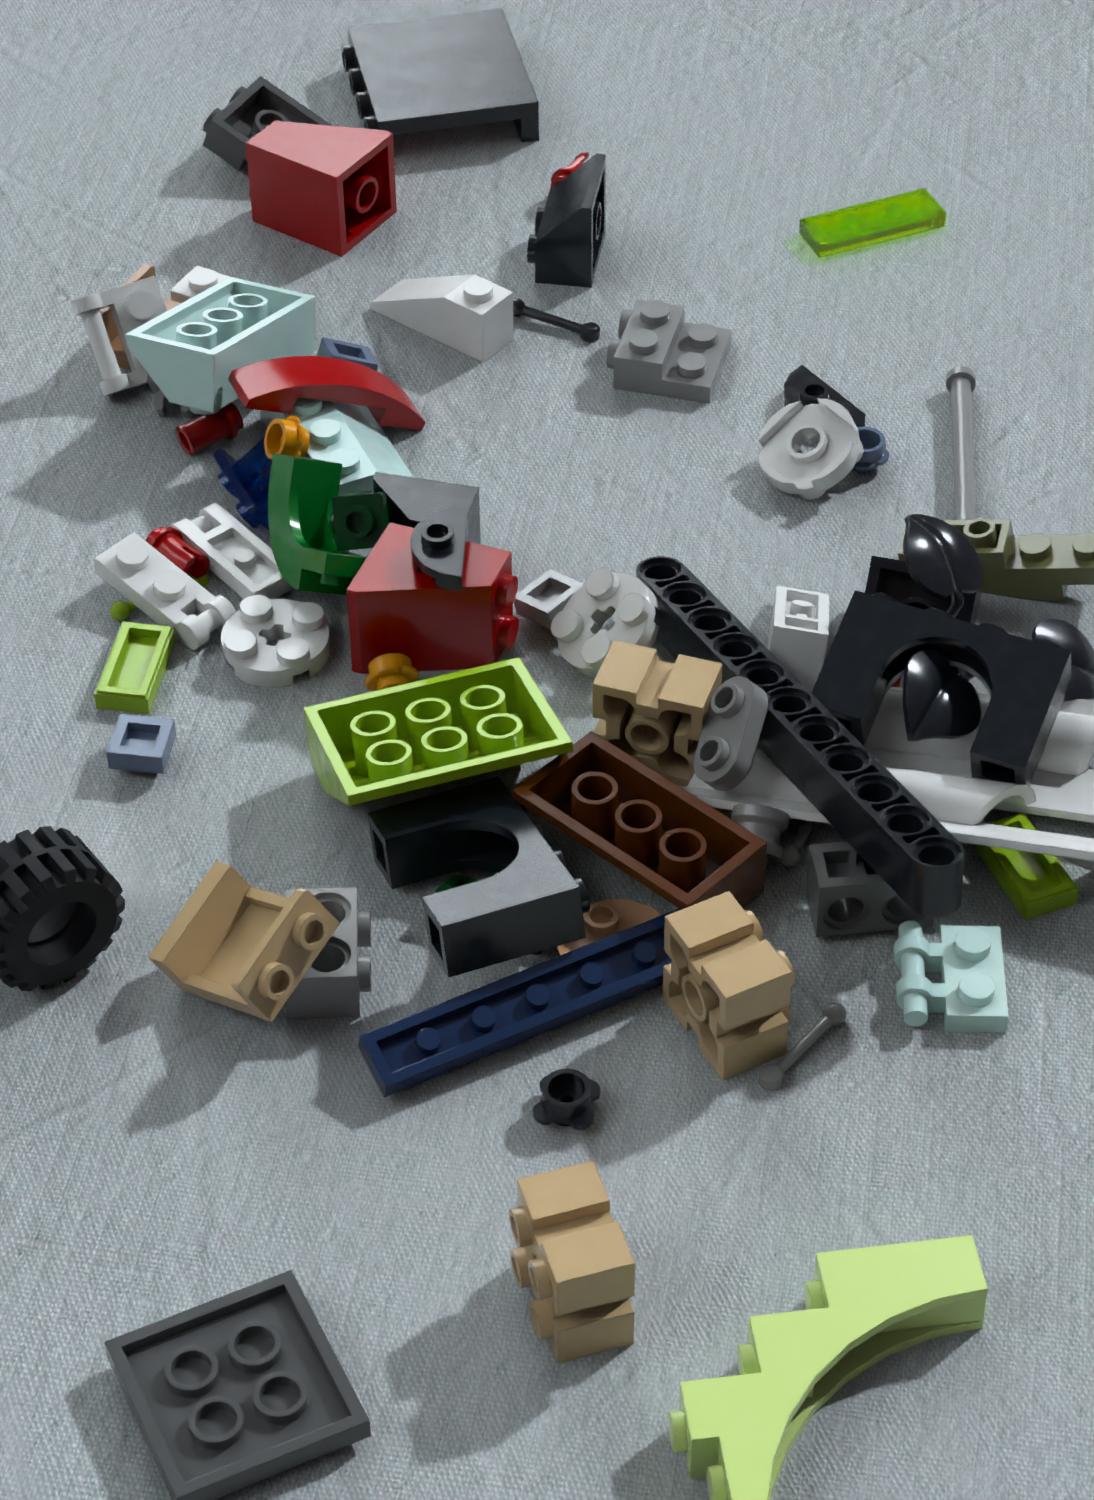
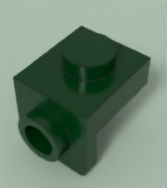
M370 490L331 497V525L336 536L337 551L374 548L389 525L386 495L383 492L373 493Z

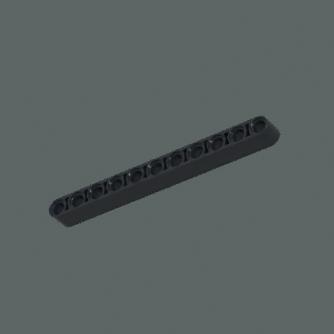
M664 556L650 557L642 560L637 565L636 577L653 591L659 601L660 610L655 607L656 614L654 622L659 626L656 639L675 659H677L678 654L722 663V683L732 677L742 676L762 688L768 698V708L757 746L913 911L927 917H944L957 912L962 904L965 850L961 843L682 562Z

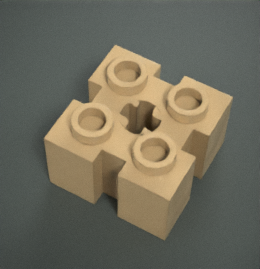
M613 640L593 682V717L599 718L593 732L652 770H657L658 774L674 784L682 787L688 786L695 774L693 767L694 756L709 709L710 700L713 692L722 684V663L678 654L675 663L659 660L657 649Z
M730 891L666 915L664 924V950L670 957L671 963L663 966V999L685 1030L693 1029L698 1035L699 1049L722 1080L787 1053L788 1026L792 1024V1014L789 1007L791 985L795 983L794 970L787 955L781 950L776 951L767 939L763 940V931L755 914L750 910L744 911Z
M594 1160L517 1179L518 1207L509 1209V1221L518 1248L510 1250V1260L518 1287L524 1288L529 1286L534 1300L529 1301V1311L538 1340L549 1339L557 1363L634 1344V1310L629 1297L635 1296V1261L619 1222H614L612 1218L610 1200Z

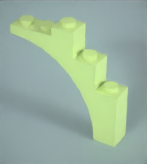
M973 1235L816 1253L814 1280L804 1282L806 1310L749 1316L748 1344L737 1346L740 1375L680 1382L679 1410L668 1412L669 1435L673 1453L685 1452L690 1479L707 1477L710 1500H771L787 1453L811 1417L846 1382L887 1356L930 1339L982 1329L988 1287Z

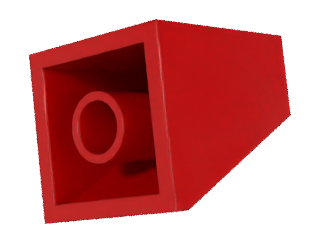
M273 121L246 142L250 186L249 196L251 199L253 222L342 257L397 212L393 133L376 129Z
M390 522L346 589L352 671L369 674L368 666L370 662L376 657L388 653H400L408 656L412 661V667L416 668L417 671L470 669L496 663L505 648H512L519 629V619L513 616V602L517 594L518 578L512 575V553L467 541L462 591L443 589L435 585L434 578L424 574L422 571L419 573L413 568L410 538L415 528Z

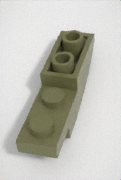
M976 518L973 520H943L959 530L971 542L978 553L984 579L981 593L1034 601H1064L1068 585H1094V533L1014 535L1011 519ZM905 530L898 551V558L901 561H905L903 554Z

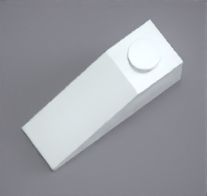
M475 274L402 279L371 302L372 310L483 363L514 340L513 292Z
M776 586L767 649L812 692L824 664L829 638V594Z

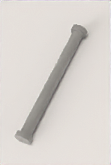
M965 366L954 367L946 375V388L951 393L955 505V517L952 520H973L978 518L975 506L971 392L976 387V375L973 370Z

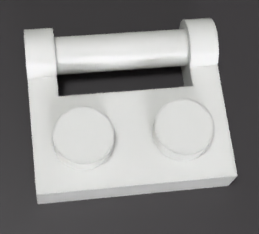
M155 275L71 301L75 316L81 315L103 379V381L99 382L103 397L147 384L148 373L127 346L126 334L167 312ZM110 307L132 372L121 374L100 309Z

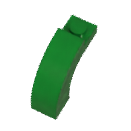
M273 453L268 491V524L273 555L281 575L290 586L297 590L347 595L346 589L368 556L355 554L349 550L337 551L336 536L331 525V497L338 496L342 463Z

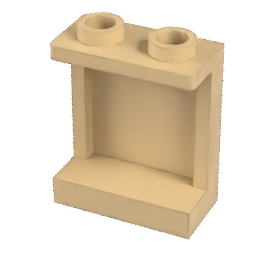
M215 861L148 958L183 992L273 1022L340 923L308 890L297 888L290 898L250 886L231 865Z

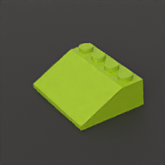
M520 657L303 708L310 761L324 792L348 806L573 752L571 738Z

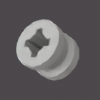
M743 803L734 805L731 820L767 842L766 865L781 864L784 849L780 845L781 834L788 829L789 815L782 810L760 804Z

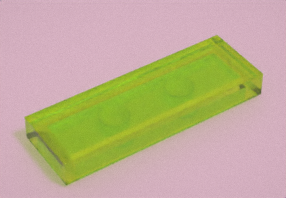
M926 188L805 217L800 219L799 234L815 254L821 258L944 227L946 224V212Z

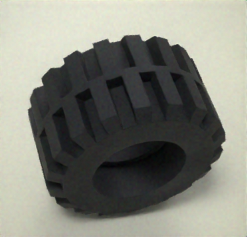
M51 826L39 827L33 834L29 830L17 833L14 840L8 843L4 840L0 843V979L11 988L18 986L21 991H32L39 986L42 990L53 988L58 981L63 980L66 983L75 978L78 971L84 967L88 969L97 961L95 957L101 951L107 950L113 941L110 938L111 935L119 930L123 919L119 914L125 909V899L120 895L123 890L119 882L77 835L74 836L70 830L59 828L54 831Z

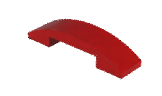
M320 356L281 357L231 371L228 378L246 409L291 414L297 398L301 397L367 406L377 423L381 426L422 431L426 423L408 395L391 379L371 368L347 360Z

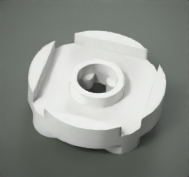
M817 399L819 404L803 406L801 401L791 403L776 412L763 427L759 437L762 445L760 455H758L759 464L768 480L779 490L789 494H799L804 500L818 499L827 489L844 479L855 463L862 458L864 449L860 441L858 428L847 409L833 400ZM820 440L818 446L813 451L803 454L800 446L804 442L814 444Z
M599 568L589 575L586 583L575 591L563 610L555 615L551 623V633L557 638L558 648L563 658L583 675L596 678L613 640L649 648L652 647L659 626L654 622L655 607L660 610L659 601L653 591L636 576L626 572H613L609 568ZM611 617L615 623L609 631L601 629L605 621Z
M264 595L248 596L241 601L240 610L230 616L222 628V656L226 664L228 662L234 667L235 676L255 686H288L294 684L293 676L302 674L309 670V676L311 677L324 667L330 655L329 628L324 620V611L320 605L313 602L302 603L290 599H269ZM279 640L276 645L267 644L269 641Z

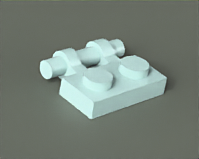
M906 921L900 924L898 928L899 938L893 945L895 965L901 969V979L896 984L897 1005L903 1009L904 1022L909 1026L918 1027L928 1021V1013H944L945 1031L1006 1033L1009 1016L1000 926L940 925L939 943H928L922 936V926L918 922ZM925 972H941L942 983H931L925 977Z

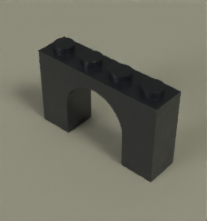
M855 590L811 693L862 745H865L887 691L895 681L904 675L909 659L921 650H934L940 653L950 666H957L977 677L985 685L991 696L970 749L972 778L1030 786L1071 682V651L1064 650L1058 644L1047 639L1029 640L1008 634L1004 629L994 624L982 623L976 625L955 619L952 615L941 609L928 608L923 610L902 604L896 598L884 593L870 595Z
M499 777L367 813L374 861L392 889L457 871L489 870L499 872L486 879L422 897L429 948L448 978L586 938L583 913L590 911V901L584 882L580 877L573 878L571 876L562 852L559 849L552 850L547 843L541 824L538 821L532 822L529 819L525 806L512 799V794Z

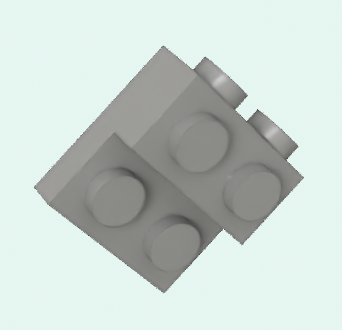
M637 299L633 311L624 309L621 313L618 328L619 339L611 338L609 342L606 364L608 368H614V389L710 403L731 347L732 329L714 327L705 323L684 322L685 306L671 305L658 300L644 301Z

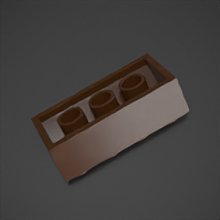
M592 731L573 744V752L558 755L512 790V799L681 910L727 891L731 892L744 909L764 892L766 841Z

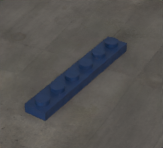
M678 908L360 1035L358 1048L384 1098L663 985V966L671 963L670 957L664 950L665 916L681 909Z

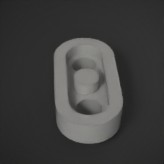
M732 677L718 686L713 692L694 756L693 767L696 776L718 791L733 789L749 773L767 713L768 698L765 691L745 677Z

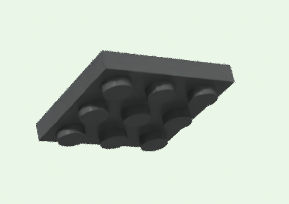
M292 1270L104 1342L108 1361L172 1500H215L371 1436L370 1420Z

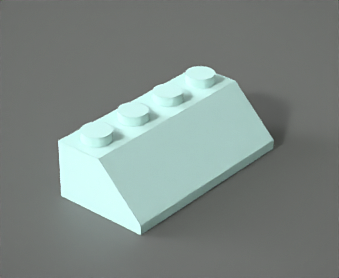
M229 277L126 334V344L169 402L187 406L191 412L196 414H215L221 408L239 398L228 380L231 371L264 360L308 356L314 352L316 296Z
M298 397L291 414L260 410L261 420L266 428L275 418L286 420L288 416L294 415L300 419V425L307 429L310 437L309 448L304 456L305 458L342 463L338 496L359 491L372 490L373 492L375 472L413 477L367 406Z

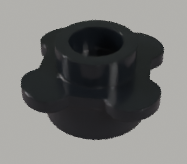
M559 1069L541 1079V1101L533 1107V1117L538 1123L542 1125L556 1123L560 1126H571L575 1130L587 1129L594 1123V1113L591 1111L593 1102L600 1097V1086L597 1082L575 1069Z

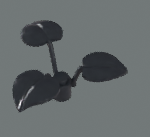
M922 514L908 515L904 518L906 530L903 540V554L910 576L917 586L927 594L939 599L951 597V604L947 613L955 618L964 603L963 593H974L983 584V569L978 553L971 542L959 530L947 522ZM1059 619L1042 621L1034 628L1032 640L1047 639L1058 644L1062 649L1071 651V682L1064 700H1093L1094 649L1080 630L1066 621ZM926 649L917 652L909 659L905 667L903 712L908 741L932 738H962L972 733L978 727L981 720L980 700L975 688L969 682L975 676L957 666H950L948 661L934 650Z

